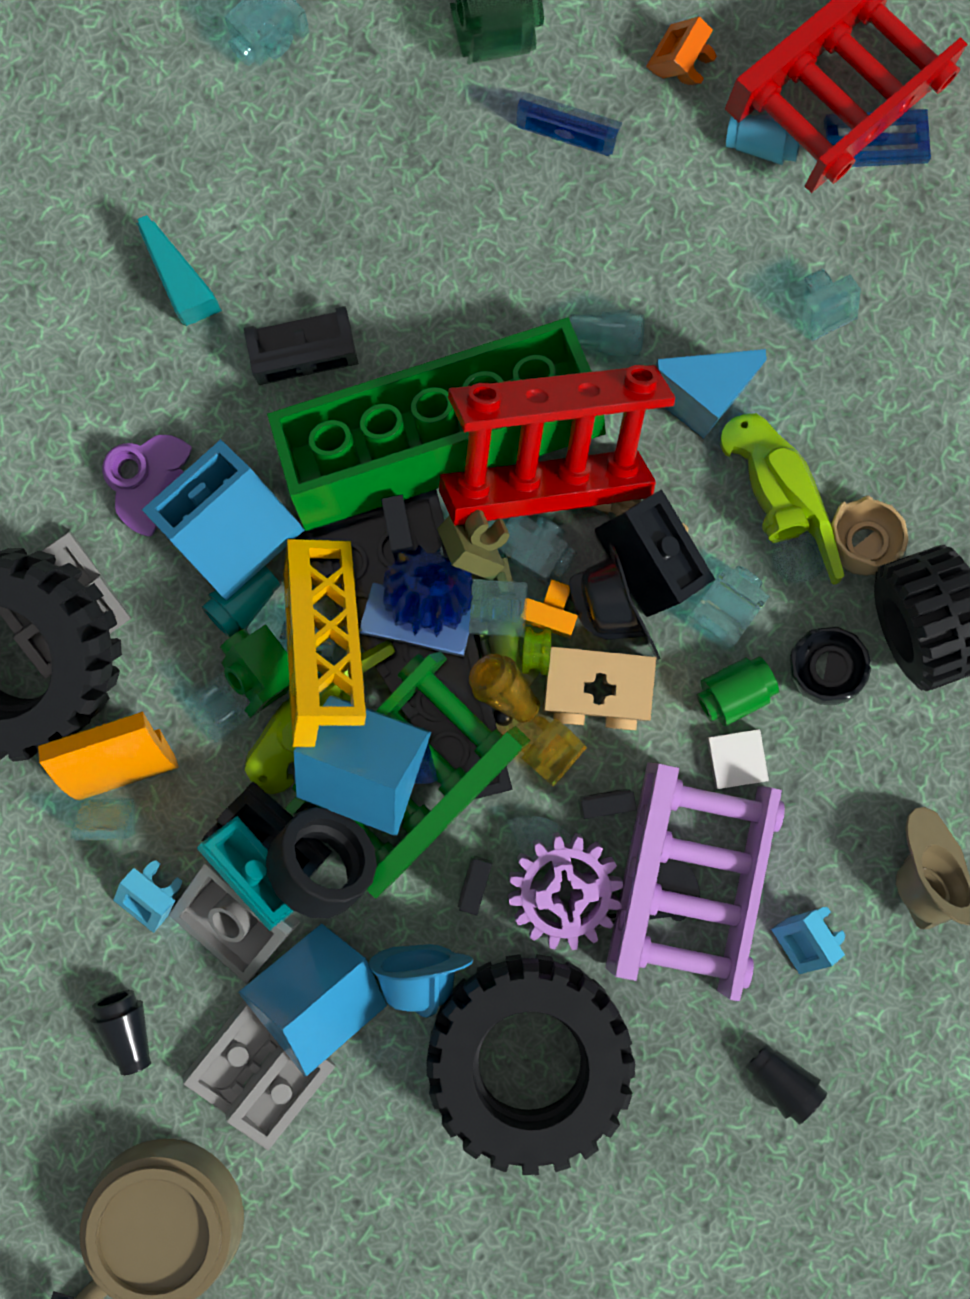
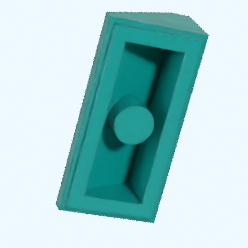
M238 816L198 845L197 849L269 931L295 912L277 897L268 880L266 868L268 850Z

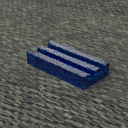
M908 110L890 125L916 124L917 132L881 133L866 146L918 144V148L860 151L854 156L856 161L852 167L928 163L931 159L928 110ZM826 114L824 118L826 139L834 146L844 137L839 136L838 128L849 127L836 114Z

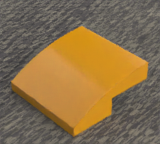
M144 712L38 746L39 763L63 792L79 801L179 768L176 756L161 730H153Z

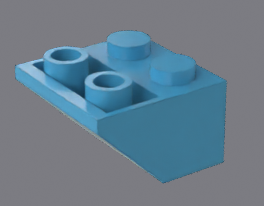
M221 439L142 509L168 540L226 601L287 546V539H295L305 530L254 471Z

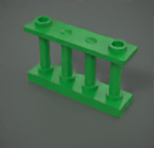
M441 652L430 654L426 658L419 653L409 661L398 674L403 683L376 711L408 723L398 711L420 690L477 747L474 752L481 759L466 773L461 767L455 769L429 743L427 744L421 766L441 785L438 790L444 797L432 810L425 804L419 807L409 798L402 819L405 822L402 828L408 835L396 847L389 841L384 844L365 824L355 821L365 830L374 846L377 868L373 883L367 891L375 899L400 877L531 741L517 726L508 730L504 735L498 729L492 732L434 675L447 660ZM295 783V784L293 785V787H292V790H293L295 793H296V783ZM295 796L285 808L294 815L307 808L311 803Z

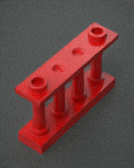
M831 0L736 79L725 110L738 123L755 109L759 113L766 111L817 160L804 186L813 193L826 180H829L832 184L839 181L855 163V155L932 89L937 94L942 92L958 75L960 68L956 63L968 44L960 37L938 56L885 6L887 0ZM860 21L864 25L871 23L921 71L903 85L850 35L852 28ZM824 51H827L829 54L837 52L886 101L868 115L815 64L817 57ZM790 80L794 83L801 81L851 131L833 146L780 95L781 87Z
M633 365L629 368L491 384L477 383L472 386L449 388L448 399L464 432H469L465 471L440 474L439 493L453 525L465 524L468 516L476 510L483 511L486 520L490 521L497 520L498 518L504 519L639 500L652 495L656 481L637 449L645 411L647 409L672 407L676 398L656 365ZM623 413L616 450L614 452L588 455L595 416ZM573 419L566 458L538 462L544 422ZM521 425L516 464L487 468L492 429Z

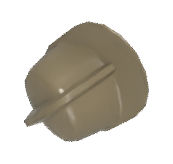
M926 807L915 808L907 816L905 827L910 855L905 859L904 864L895 876V885L899 896L908 908L916 926L920 929H931L951 920L968 926L970 925V875L962 849L935 811Z

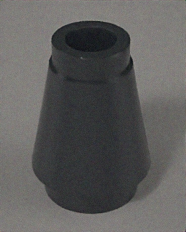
M126 990L106 996L94 1003L92 1008L95 1016L91 1022L115 1064L118 1066L120 1074L131 1075L147 1068L151 1064V1059L149 1056L143 1001L136 1000L133 990Z
M768 1044L764 1045L759 1051V1055L756 1058L753 1057L746 1066L753 1073L754 1078L785 1119L791 1117L799 1125L815 1112L827 1096V1092L819 1085L821 1079L777 1050L774 1051Z

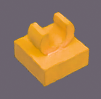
M551 579L544 603L527 599L521 616V622L570 639L578 615L564 611L570 593L569 585Z

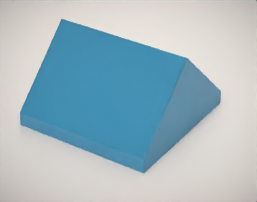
M766 349L658 359L655 365L676 397L674 406L665 408L704 439L767 360Z
M332 695L328 697L323 706L351 707V702ZM366 707L364 726L319 725L315 747H296L294 749L296 798L326 808L391 835H397L431 732Z
M322 923L238 992L304 1077L309 1075L387 1006L366 958Z

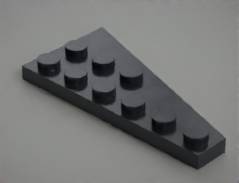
M436 489L404 499L415 557L394 560L383 506L308 531L304 530L295 538L296 540L351 541L359 630L372 583L465 603L457 568L452 566L437 530L444 522V517ZM310 558V566L326 578H329L340 569L339 559ZM333 600V602L335 603V605L341 613L343 611V607H341L338 603H336ZM471 627L464 657L441 652L447 660L434 675L493 732L497 729ZM359 632L360 644L364 651L386 641L385 639L363 635ZM391 641L395 652L376 664L375 668L393 693L403 683L398 674L409 661L419 653L426 658L428 655L438 651ZM420 690L401 708L412 725L431 732L428 743L455 769L461 767L467 773L481 759L474 752L477 747ZM507 766L475 799L513 790Z

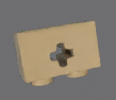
M550 647L548 650L543 712H554V723L584 725L585 716L606 718L605 728L636 731L637 721H651L656 657ZM596 675L603 677V685L612 687V695L603 697L600 705L593 703L594 698L592 694L584 693V684L593 683Z

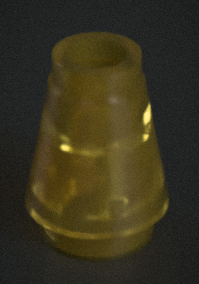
M489 654L482 657L473 666L469 675V683L477 700L515 719L519 723L528 722L536 716L540 708V701L535 696L513 659L507 656H500L499 654Z

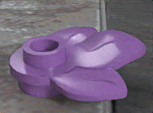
M156 435L141 446L133 443L117 445L104 458L102 473L108 486L116 491V513L122 522L140 535L151 537L157 528L142 509L184 472L180 468L187 462L192 451V447L185 441L172 435ZM127 461H135L138 464V473L131 479H125L121 475V467Z

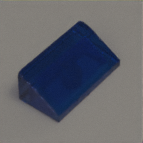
M530 93L523 95L517 106L516 125H518V128L606 156L613 155L622 122Z

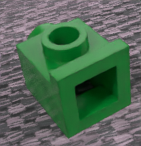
M266 624L252 634H249L246 629H242L220 646V649L226 655L221 662L225 668L226 680L234 691L240 695L245 694L250 701L244 710L250 718L289 692L287 651Z

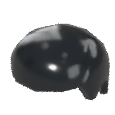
M840 627L812 629L792 648L790 655L791 680L802 696L819 705L835 706L848 702L860 693L869 680L871 673L869 651L856 634ZM828 653L824 679H821L816 672V663L820 656Z

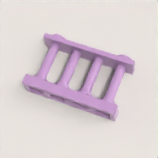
M647 762L623 879L624 887L621 889L619 898L623 905L622 909L617 910L605 968L615 977L634 981L637 980L639 967L645 968L647 963L719 978L717 991L730 1000L740 1002L742 990L749 987L753 976L754 963L749 954L773 833L780 830L784 819L785 806L784 802L780 801L782 790L758 786L755 801L683 786V781L677 779L679 768ZM680 806L751 821L745 853L672 838V832L667 831L671 810L676 811ZM669 858L740 873L734 905L662 890L661 884L656 883L660 862L666 863ZM658 911L730 925L724 957L651 942L650 936H646L649 916H655Z

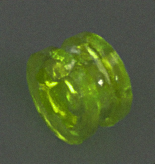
M532 627L524 628L521 673L528 674L531 669H538L541 675H548L551 653V628H544V631L541 633L533 632Z

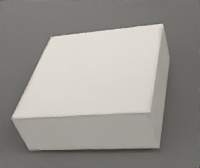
M760 729L707 738L715 789L769 781Z

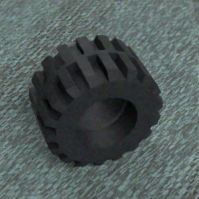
M944 544L878 567L874 583V598L878 619L888 647L906 677L918 689L925 692L969 677L970 567L954 549Z

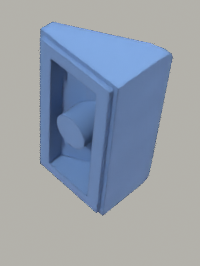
M372 583L359 632L371 637L464 657L476 605Z

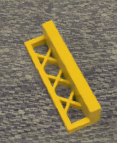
M287 539L283 580L292 747H315L319 725L364 726L366 719L351 541ZM310 558L339 559L340 569L329 578H326L310 566ZM325 595L343 607V611L331 621L313 608V605ZM344 625H345V632L340 629V628H342ZM315 627H316L317 629H319V631H318L316 634H315ZM328 638L347 651V655L334 666L316 652V649ZM347 670L349 673V677L344 674V672ZM317 671H319L323 675L319 679ZM331 683H334L351 697V707L320 706L319 694Z

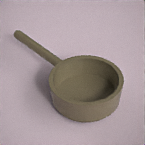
M177 1139L146 1141L125 1150L114 1158L98 1177L82 1214L79 1234L80 1248L85 1266L92 1280L74 1299H104L107 1295L112 1299H196L203 1294L230 1265L238 1250L243 1233L244 1210L242 1198L234 1178L224 1164L204 1148Z

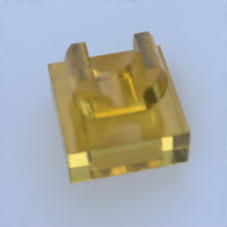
M537 716L533 721L543 733L533 744H527L521 750L524 753L521 759L554 787L587 747L569 728L556 718L549 723L545 718Z

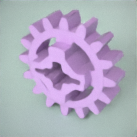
M559 832L553 833V846L547 848L538 839L534 840L533 845L536 855L531 858L520 853L517 857L518 862L524 868L523 873L510 872L509 874L510 883L520 888V890L508 894L509 904L523 906L514 915L516 923L523 925L531 921L532 924L528 932L529 937L535 941L543 933H546L549 948L556 949L560 938H567L571 949L576 950L579 943L578 937L584 934L592 943L597 942L598 938L594 928L600 924L611 929L614 924L607 911L608 909L620 910L623 905L619 898L612 895L613 891L624 887L620 877L608 876L617 867L613 858L608 857L599 861L598 859L603 850L601 845L595 841L587 850L584 849L583 838L578 833L574 834L570 844H564ZM571 858L587 863L597 874L592 875L591 872L580 873L572 866ZM550 862L551 868L543 879L533 881L539 869ZM563 870L567 880L570 881L574 889L570 892L571 900H568V912L557 893L561 888L560 882H563L561 874ZM597 901L592 911L580 919V915L590 902ZM538 907L539 910L549 909L559 916L560 923L547 920L535 908Z

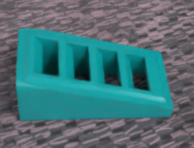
M147 215L137 219L138 223L136 224L181 323L188 326L221 312L222 310L214 293L157 224L151 221Z

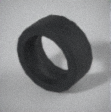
M311 808L296 814L271 842L266 856L267 877L277 897L291 910L309 918H331L345 912L373 883L377 868L374 846L365 830L353 819L326 808ZM300 838L318 839L327 843L339 854L346 867L347 883L342 888H326L312 881L302 871L295 853V843Z

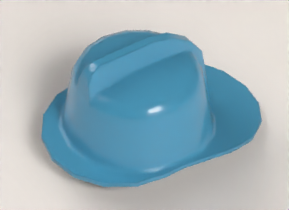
M440 945L399 946L378 952L371 957L369 967L372 973L378 977L383 996L390 1007L402 1011L416 1012L421 1017L428 1018L436 1014L438 1007L450 999L455 972L471 965L473 958L469 955L455 953Z

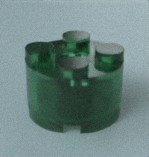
M455 0L454 3H450L460 52L463 57H468L467 63L469 65L525 55L536 49L535 27L543 26L544 24L542 0Z

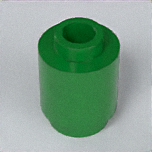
M758 656L752 660L745 657L702 679L701 687L703 691L697 694V699L710 722L718 719L723 726H728L770 704V697L779 693V686L772 670L762 657Z

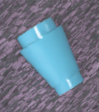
M769 114L748 115L739 123L732 116L730 117L726 148H734L737 151L783 165L784 160L797 161L800 144Z

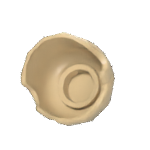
M864 496L847 504L842 502L831 521L842 568L853 574L875 575L878 567L903 558L907 549L909 539L906 522L892 505L873 500L870 496ZM862 529L874 531L853 547L852 538L856 532Z

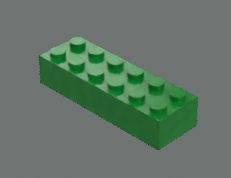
M569 317L267 413L290 497L305 531L382 507V498L403 495V498L407 499L438 489L440 474L465 471L469 432H464L448 399L449 388L472 386L477 383L491 384L592 372ZM604 415L595 416L591 439L606 435ZM573 419L544 422L539 456L568 447ZM521 425L492 429L487 468L516 464Z

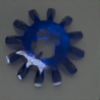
M418 545L413 556L399 552L394 565L388 566L383 581V587H385L383 604L385 605V610L393 612L392 617L395 626L410 623L414 636L422 628H429L437 637L443 630V626L456 630L458 624L461 623L462 616L467 615V612L471 609L473 579L470 572L452 566L450 559L444 557L442 547L435 553H427Z

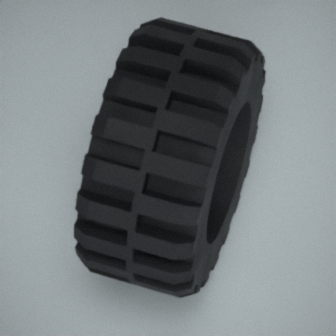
M7 548L0 551V607L13 610L30 620L45 638L52 659L51 680L47 691L40 697L35 699L19 698L0 690V760L7 754L13 762L29 760L38 753V746L78 733L91 722L94 716L102 711L110 699L107 692L116 685L120 672L118 667L112 666L114 660L122 655L121 639H111L109 629L117 625V621L112 610L103 612L97 603V600L104 595L95 583L84 587L78 581L82 575L81 570L71 563L58 567L54 565L56 561L55 555L43 551H37L30 555H27L24 548Z
M521 954L505 956L506 961L494 965L490 961L478 967L477 973L469 979L463 978L453 988L450 999L441 1005L436 1015L433 1030L431 1031L427 1054L426 1077H429V1095L433 1108L439 1109L442 1115L441 1124L451 1138L458 1136L463 1141V1150L474 1159H477L482 1154L490 1158L491 1168L507 1172L509 1164L522 1166V1175H539V1166L553 1164L556 1173L571 1168L569 1159L581 1153L585 1160L599 1150L597 1141L603 1135L611 1138L620 1126L617 1116L621 1109L628 1110L633 1095L629 1087L631 1078H635V1059L631 1052L632 1041L628 1028L605 989L594 978L590 979L583 974L580 968L569 962L562 964L553 961L552 956L536 954V958H522ZM539 1012L548 1014L561 1021L575 1037L580 1052L579 1074L573 1087L557 1102L538 1109H518L498 1101L486 1088L479 1070L480 1049L489 1031L501 1020L518 1013Z

